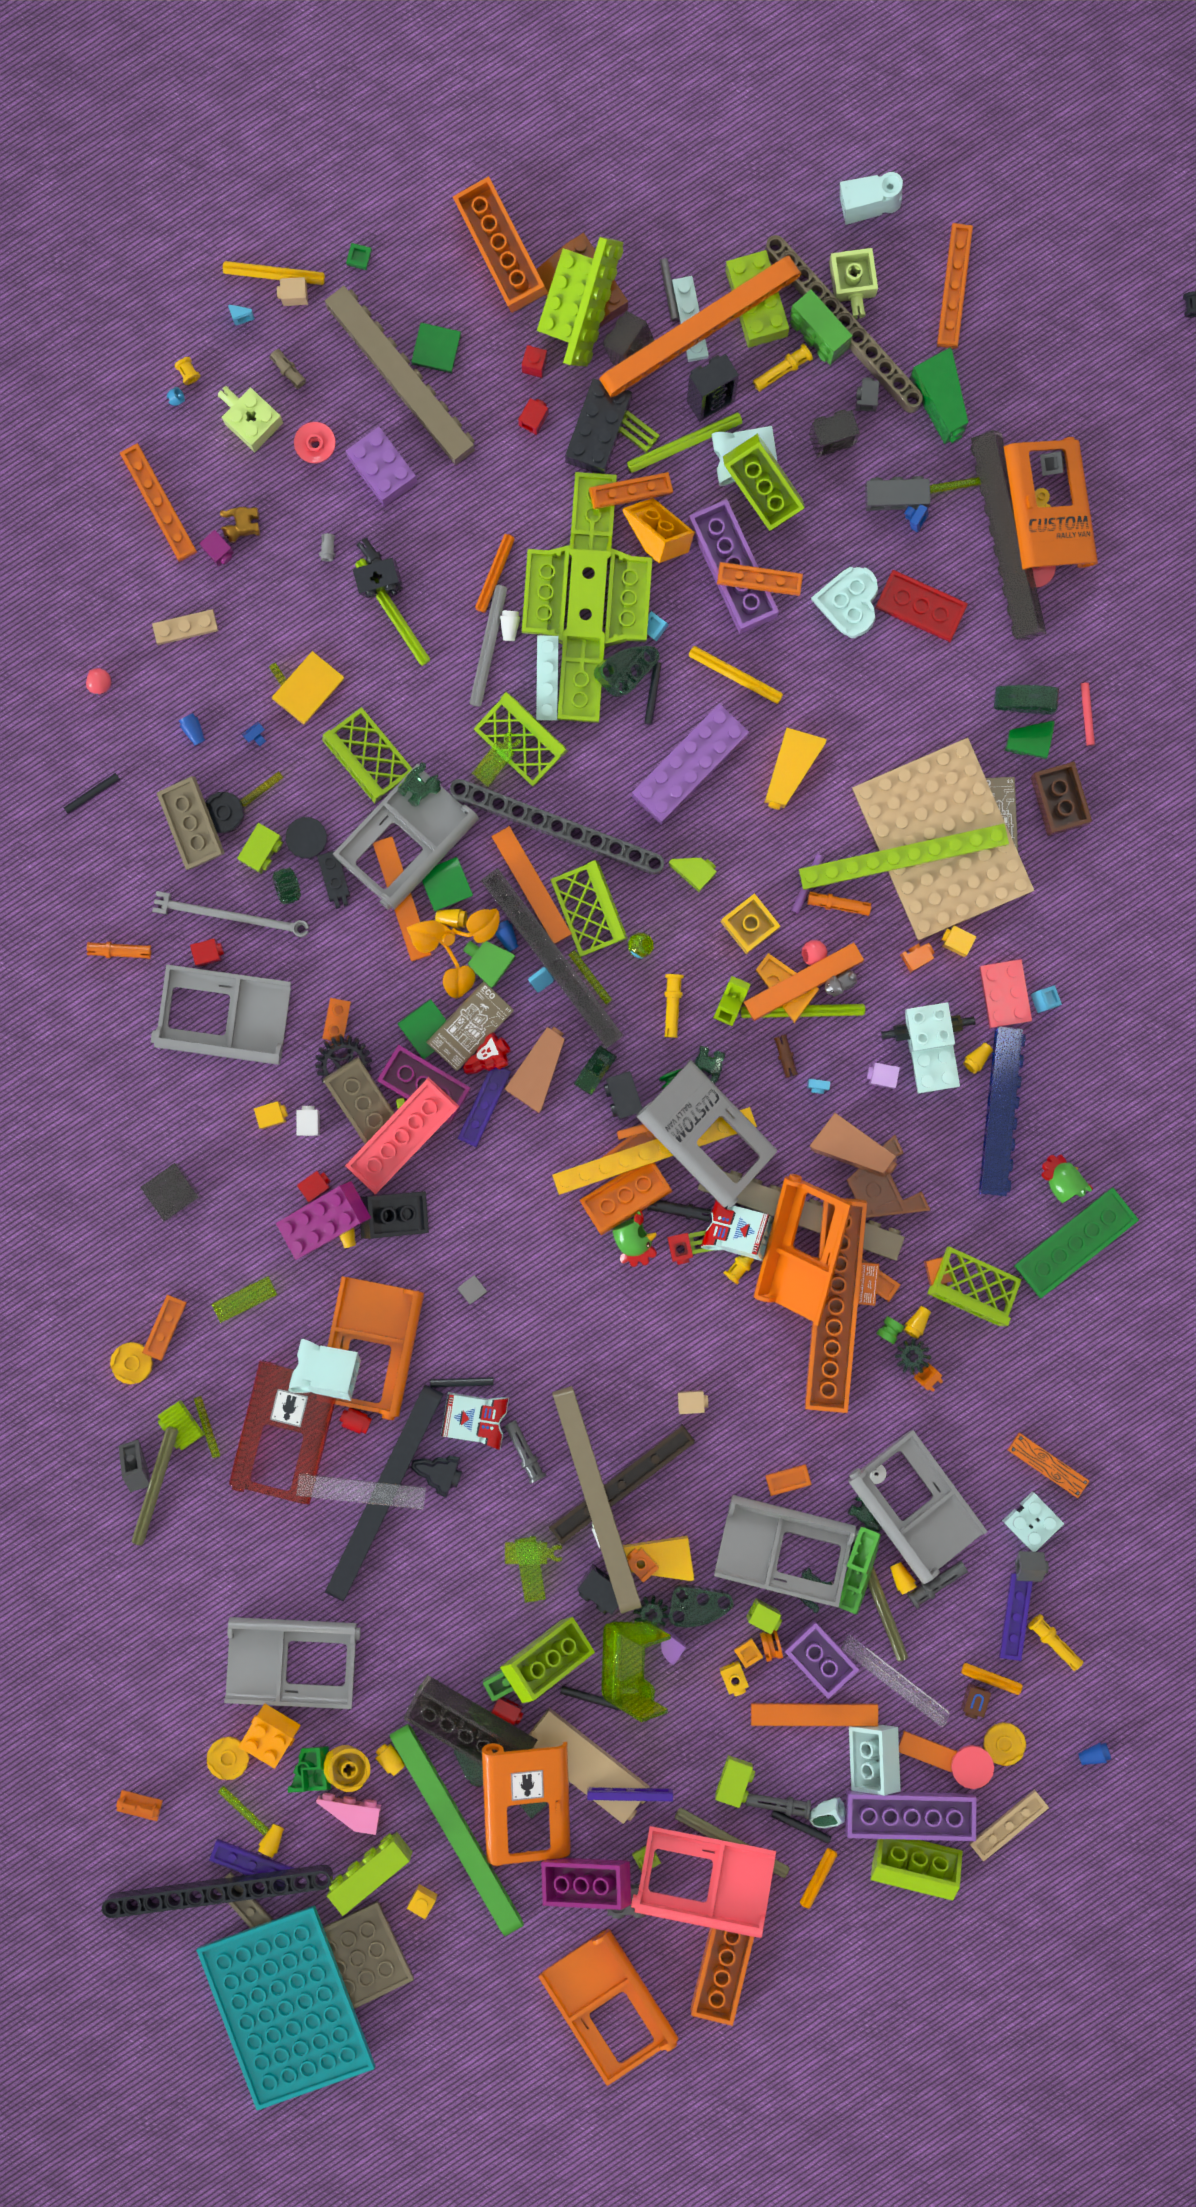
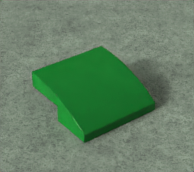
M458 857L436 865L422 880L434 911L473 896Z
M430 999L397 1024L424 1060L435 1052L426 1042L445 1023L446 1019Z

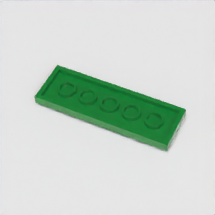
M1111 1187L1013 1266L1041 1299L1137 1223L1139 1219L1116 1190Z

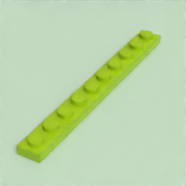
M1004 823L799 869L803 890L1006 846L1009 845Z

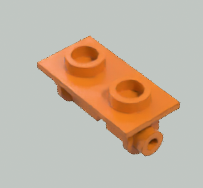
M330 998L322 1039L331 1041V1037L334 1036L336 1041H338L340 1034L344 1038L350 1001Z
M122 1790L120 1798L117 1800L116 1811L158 1821L163 1800Z

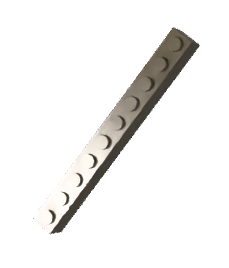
M342 286L325 300L327 309L456 466L475 451L473 437L468 432L464 433L460 428L462 427L461 423L455 416L451 417L449 415V409L442 400L439 402L435 398L436 393L429 384L426 386L422 382L423 377L416 368L413 370L409 366L410 361L403 352L400 354L396 350L397 345L391 337L387 338L383 334L384 329L378 321L374 322L370 318V311L365 305L361 307L357 302L358 297L352 289L348 291L345 286Z
M733 1170L730 1173L724 1172L734 1183H737L743 1176V1174ZM753 1178L737 1196L739 1200L736 1204L774 1217L782 1188L772 1184L768 1188L762 1185L763 1181ZM699 1183L697 1189H698V1190H701V1191H703V1192L709 1193V1192ZM810 1199L809 1202L805 1201L798 1226L820 1234L822 1203ZM869 1220V1223H865L863 1249L897 1261L905 1238L900 1235L901 1231L890 1227L888 1231L880 1228V1223Z

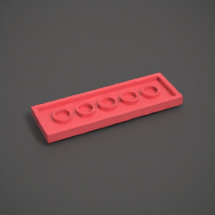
M428 1077L345 1167L376 1195L459 1108V1105Z

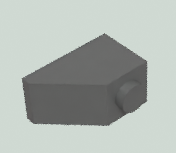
M139 1439L119 1445L121 1474L130 1493L148 1487L150 1482L149 1470Z

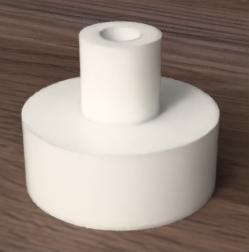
M880 1465L870 1473V1479L874 1484H879L886 1478V1469L883 1465Z

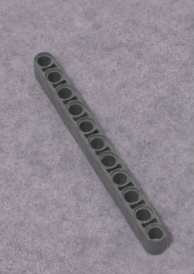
M457 779L450 785L452 796L462 803L643 872L657 875L663 870L664 859L657 853L462 779ZM459 785L466 788L462 795H457L454 792V789ZM483 793L485 799L482 802H476L474 800L475 794ZM497 800L505 803L504 807L500 810L493 807L494 802ZM515 808H522L524 814L521 817H515L512 814ZM535 815H541L544 820L541 824L536 825L532 822V818ZM559 822L563 825V829L560 832H554L551 826ZM580 830L583 835L580 839H573L571 837L572 831ZM599 837L602 840V844L599 847L592 846L590 843L592 838ZM616 844L621 847L622 851L619 854H612L610 847ZM632 852H638L641 855V859L633 862L630 860L629 855ZM656 859L660 862L661 866L658 869H652L649 866V862Z

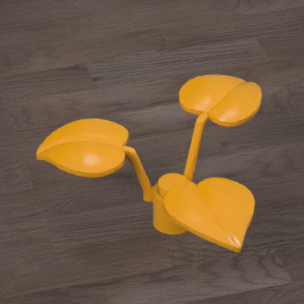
M495 908L474 912L468 918L466 924L469 933L458 931L455 928L450 930L446 925L435 920L423 921L407 927L412 943L419 952H431L437 948L439 942L447 950L456 969H448L445 972L443 986L452 998L462 997L472 988L475 982V973L469 966L460 967L449 947L455 941V934L465 937L473 936L477 943L490 940L495 935L499 926V911Z

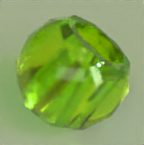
M635 933L628 941V950L636 958H645L654 949L653 940L647 933Z

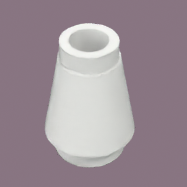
M502 611L500 620L504 641H515L521 618L518 611Z

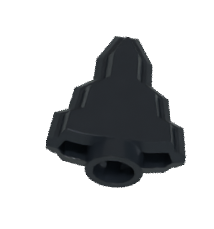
M449 1455L447 1458L437 1457L434 1460L425 1458L412 1460L410 1466L418 1476L426 1478L428 1485L435 1488L437 1494L447 1498L451 1486L457 1488L462 1471L457 1470L460 1457Z

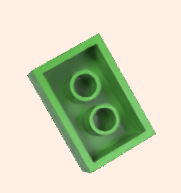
M812 289L792 305L789 319L791 326L794 330L800 331L804 335L805 342L818 351L817 354L823 362L827 361L831 365L849 350L853 335Z

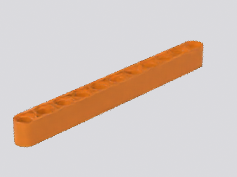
M790 256L782 258L605 372L599 380L610 397L617 396L800 277L801 272Z

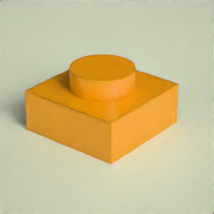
M752 1638L734 1649L745 1669L763 1658Z

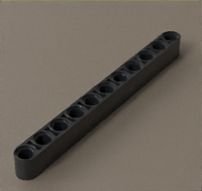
M424 1385L325 1590L326 1594L344 1602L444 1393Z
M316 1865L231 1878L116 1892L106 1898L102 1905V1913L108 1918H118L319 1891L329 1887L333 1878V1870L328 1865ZM318 1874H325L328 1880H320ZM297 1877H304L307 1883H299ZM276 1880H283L286 1886H278ZM261 1882L265 1888L258 1889L255 1883ZM234 1885H240L244 1891L237 1892L234 1889ZM213 1888L221 1889L223 1894H215ZM192 1891H199L202 1897L196 1898ZM171 1894H178L181 1900H174ZM150 1897H157L160 1903H153ZM130 1899H135L139 1906H133L130 1903ZM109 1902L116 1903L118 1909L111 1908Z

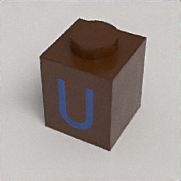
M968 1683L961 1709L970 1718L977 1719L978 1716L984 1718L992 1693L988 1689Z

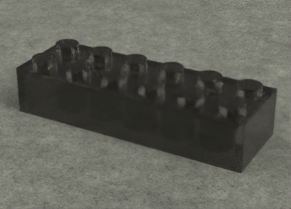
M429 1675L426 1676L418 1687L403 1718L482 1766V1748L487 1744H500L504 1752L533 1749L538 1741L536 1738Z

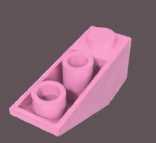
M323 1793L318 1796L316 1803L353 1831L376 1835L381 1805L377 1804V1801L366 1799L364 1802L356 1801V1798L351 1796H344L343 1799L336 1798L331 1793Z

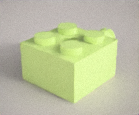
M872 248L831 253L829 266L834 296L840 302L851 301L852 316L855 319H858V315L859 318L865 317L863 299L876 297L878 291Z
M225 386L222 388L224 393L220 390L218 397L231 408L222 416V419L232 432L256 452L283 424L282 418L251 387L241 398H238Z

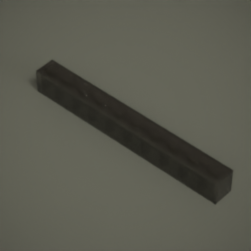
M992 430L971 438V452L977 463L975 470L980 477V492L986 503L984 510L987 517H989V532L995 543L993 550L996 557H998V572L1004 583L1002 590L1008 601L1007 612L1013 623L1011 626L1012 634L1016 637V640L1026 641L1047 634L1033 570L1032 568L1022 569L1002 433Z
M496 868L481 880L483 886L543 966L548 970L606 1050L621 1040L624 1035L500 870Z

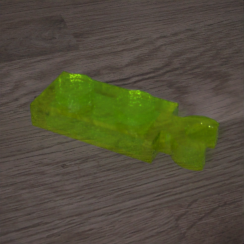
M512 732L505 734L503 744L497 741L472 772L487 787L491 785L514 756V753L511 751L512 747H517L521 742L520 739H517L514 743L509 741L510 736L513 734Z
M505 1542V1564H547V1558L559 1562L562 1561V1557H556L554 1551L557 1549L561 1550L562 1545H554L551 1548H547V1542Z

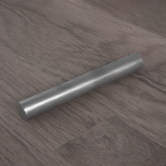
M667 258L660 259V266L671 321H677L679 316Z

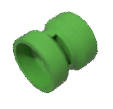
M886 1316L884 1320L885 1325L879 1328L876 1334L894 1345L897 1341L898 1333L902 1332L905 1326Z

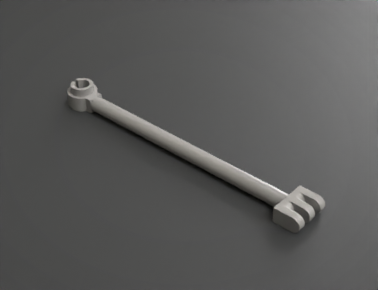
M156 891L155 896L163 897V901L155 899L154 904L162 905L161 909L153 908L152 910L154 913L167 915L168 909L276 928L293 932L300 938L307 936L309 933L308 931L299 933L298 928L300 926H304L306 930L310 929L309 925L302 920L289 923L171 901L170 893Z

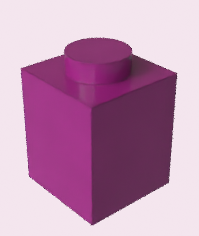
M215 530L199 543L201 548L218 567L221 564H227L234 554L232 548Z

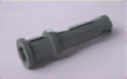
M515 1420L505 1425L504 1427L522 1460L521 1467L525 1468L530 1478L529 1483L531 1484L547 1476L546 1473H543L538 1463V1457L536 1455L533 1456L517 1421Z
M959 1561V1563L929 1583H922V1586L912 1593L908 1592L907 1596L915 1608L919 1609L922 1603L928 1599H934L937 1592L968 1573V1570Z
M748 1792L746 1806L785 1812L787 1816H803L808 1820L811 1800L805 1802L794 1800L793 1797L781 1799Z

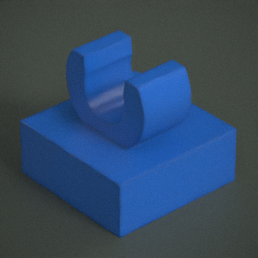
M921 504L917 510L908 506L904 513L906 515L905 518L910 521L911 529L916 532L920 531L929 516L928 508Z
M258 721L241 734L248 743L253 739L259 746L266 742L260 734L265 729Z

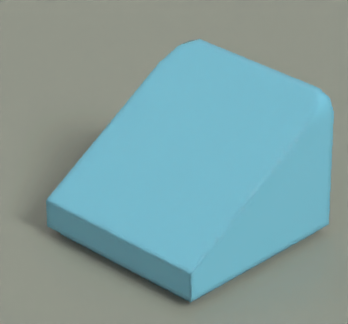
M228 305L236 326L255 319L251 309Z
M542 967L528 979L538 993L554 981L545 967Z
M1055 985L1031 994L1037 1013L1062 1005Z

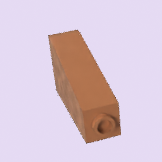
M555 1027L552 1029L546 1028L505 1088L508 1093L539 1114L543 1109L565 1039L562 1037L564 1033Z
M836 1113L833 1114L810 1145L811 1150L815 1153L883 1177L887 1173L891 1174L898 1165L894 1154Z

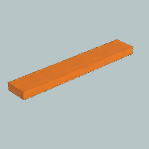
M952 223L937 339L938 347L958 348L973 225Z
M136 443L120 452L178 561L181 562L196 554L197 551L139 444Z
M510 826L491 836L552 943L555 945L572 935Z
M393 837L373 843L387 888L404 871ZM410 893L395 909V913L411 962L431 956V952H419L414 947L407 931V927L420 922L412 894Z
M853 942L744 1001V1005L753 1021H756L826 983L833 975L837 977L863 963L864 958Z
M751 1703V1726H878V1704Z

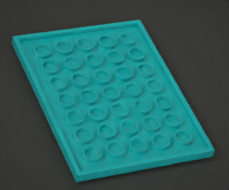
M315 1905L205 1944L196 1949L256 2110L375 2069L376 2065Z

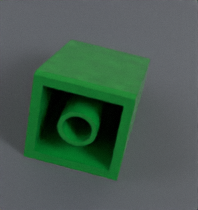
M950 347L916 365L910 376L911 382L922 393V405L944 444L949 442L953 444L962 439V435L968 425L953 351Z

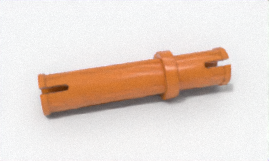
M810 891L808 895L807 905L824 907L825 910L836 909L869 916L871 911V903L840 898L830 893L826 895Z
M108 941L106 943L88 942L87 956L150 959L151 945L112 944V942Z

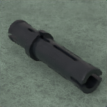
M368 538L362 539L363 543L359 542L356 545L366 557L367 564L382 561V555L380 552H376ZM401 585L397 586V591L401 592L403 587ZM395 590L391 592V595L395 596L399 593Z
M663 1200L653 1203L657 1204V1206L650 1205L647 1207V1211L686 1217L687 1220L693 1218L709 1222L710 1216L701 1214H711V1209L695 1207L690 1203L689 1205Z

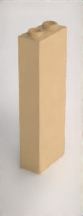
M550 1707L523 1741V1745L527 1749L561 1746L563 1742H567L569 1782L586 1795L587 1788L589 1787L649 1788L648 1784ZM593 1800L623 1824L626 1820H632L637 1813L635 1809L639 1803L644 1804L646 1802Z

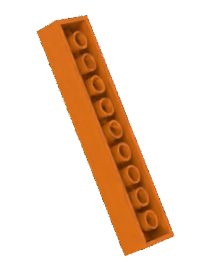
M842 1198L851 1202L852 1208L820 1326L814 1325L815 1322L812 1321L805 1409L848 1413L867 1201ZM824 1200L818 1260L822 1259L835 1211V1206Z

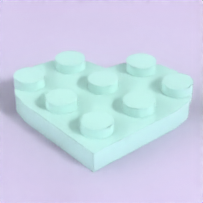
M849 567L811 597V599L841 633L850 638H856L867 633L875 622V612L871 602L878 593L877 579L873 572L865 567Z

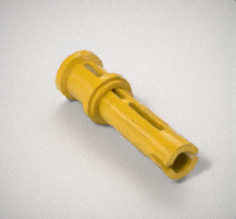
M804 343L794 353H788L784 357L785 360L753 380V384L759 392L791 370H798V367L806 361L813 360L811 352Z
M665 974L667 988L664 995L667 998L664 1037L678 1038L679 999L683 996L681 992V979L684 978V975Z
M742 1255L734 1259V1264L728 1271H724L723 1274L738 1285L739 1279L746 1271H750L751 1264L755 1259Z
M1042 1614L1035 1616L1028 1624V1628L1030 1630L1033 1629L1037 1633L1042 1643H1047L1073 1671L1078 1670L1082 1666L1083 1661L1056 1634V1629L1046 1623Z

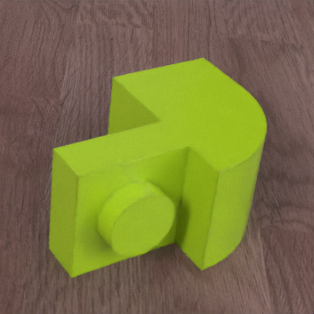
M731 976L713 1018L733 1026L751 984Z

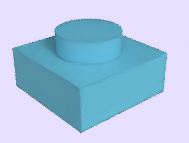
M651 611L648 615L647 635L657 641L669 624Z
M809 1079L807 1088L812 1089L811 1093L824 1094V1091L830 1089V1081Z

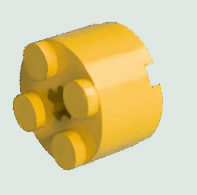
M341 1745L329 1751L323 1766L325 1777L329 1783L344 1792H353L360 1789L369 1778L371 1770L369 1760L364 1753L350 1745ZM347 1764L350 1765L347 1772L343 1771Z

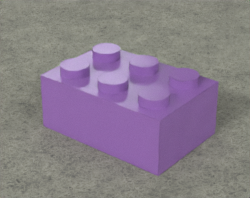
M377 427L346 450L348 459L384 507L418 483L416 475L380 427Z
M814 1619L783 1647L785 1653L828 1699L859 1671L857 1665Z

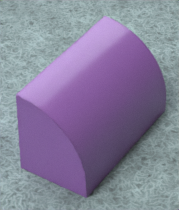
M663 1627L660 1635L662 1653L667 1661L674 1665L686 1649L685 1641L666 1627Z

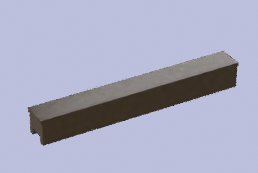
M683 1424L604 1483L610 1507L695 1443V1440ZM583 1499L548 1526L561 1545L592 1522L586 1500Z

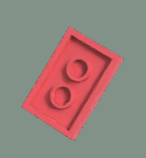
M1022 959L980 966L989 1027L995 1028L1031 1022L1032 1017Z

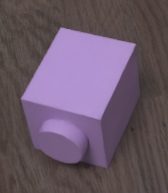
M873 1063V1066L869 1067L867 1072V1079H870L869 1084L895 1089L900 1067Z

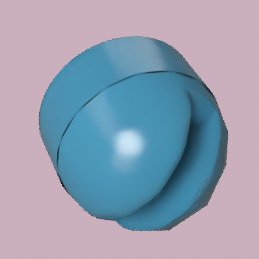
M178 387L171 389L167 393L166 398L170 400L168 403L173 406L180 405L185 401L184 394Z

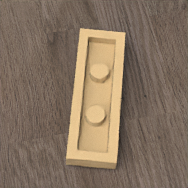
M213 609L152 623L157 645L218 631Z

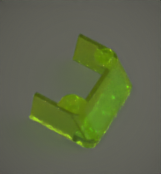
M614 1621L605 1624L603 1629L601 1685L603 1697L607 1702L641 1723L668 1713L667 1708L654 1701L655 1689L650 1682L644 1679L645 1648L671 1639V1635L647 1622Z

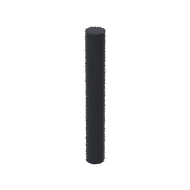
M660 662L653 663L644 724L652 725L662 665Z
M114 773L63 808L67 814H70L118 782L120 778Z
M493 1377L430 1379L431 1388L494 1386Z
M562 1686L560 1694L618 1711L622 1710V1702Z
M773 1810L770 1817L827 1844L830 1843L832 1836L780 1811Z

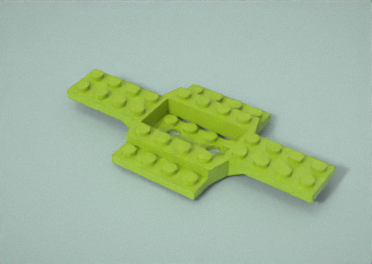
M575 472L570 545L552 550L528 549L522 633L558 636V643L563 644L558 720L599 723L604 647L624 643L626 640L647 641L652 558L630 556L612 548L615 505L594 509L589 493L590 487L616 482L617 475ZM569 556H571V557H572V563H571V577H570V590H569V604H568L567 629L564 630V625H565V611H566V597H567V583H568V569H569ZM608 559H611V560H610V574H609V588H608L606 629H605V633H604V632L602 631V628H603V614H604V600H605L607 560H608ZM585 568H592L595 572L594 577L591 579L584 578L583 570ZM581 610H590L592 613L589 620L581 619L579 616Z

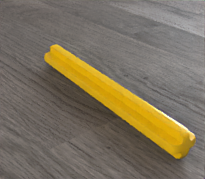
M224 261L223 273L275 280L305 277L306 283L323 285L325 282V274L323 272Z
M696 646L691 648L689 657L776 704L782 699L783 694L780 691Z

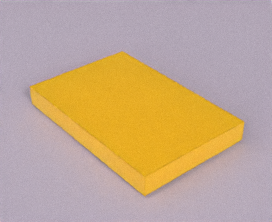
M312 651L272 696V699L305 725L342 683L344 677Z

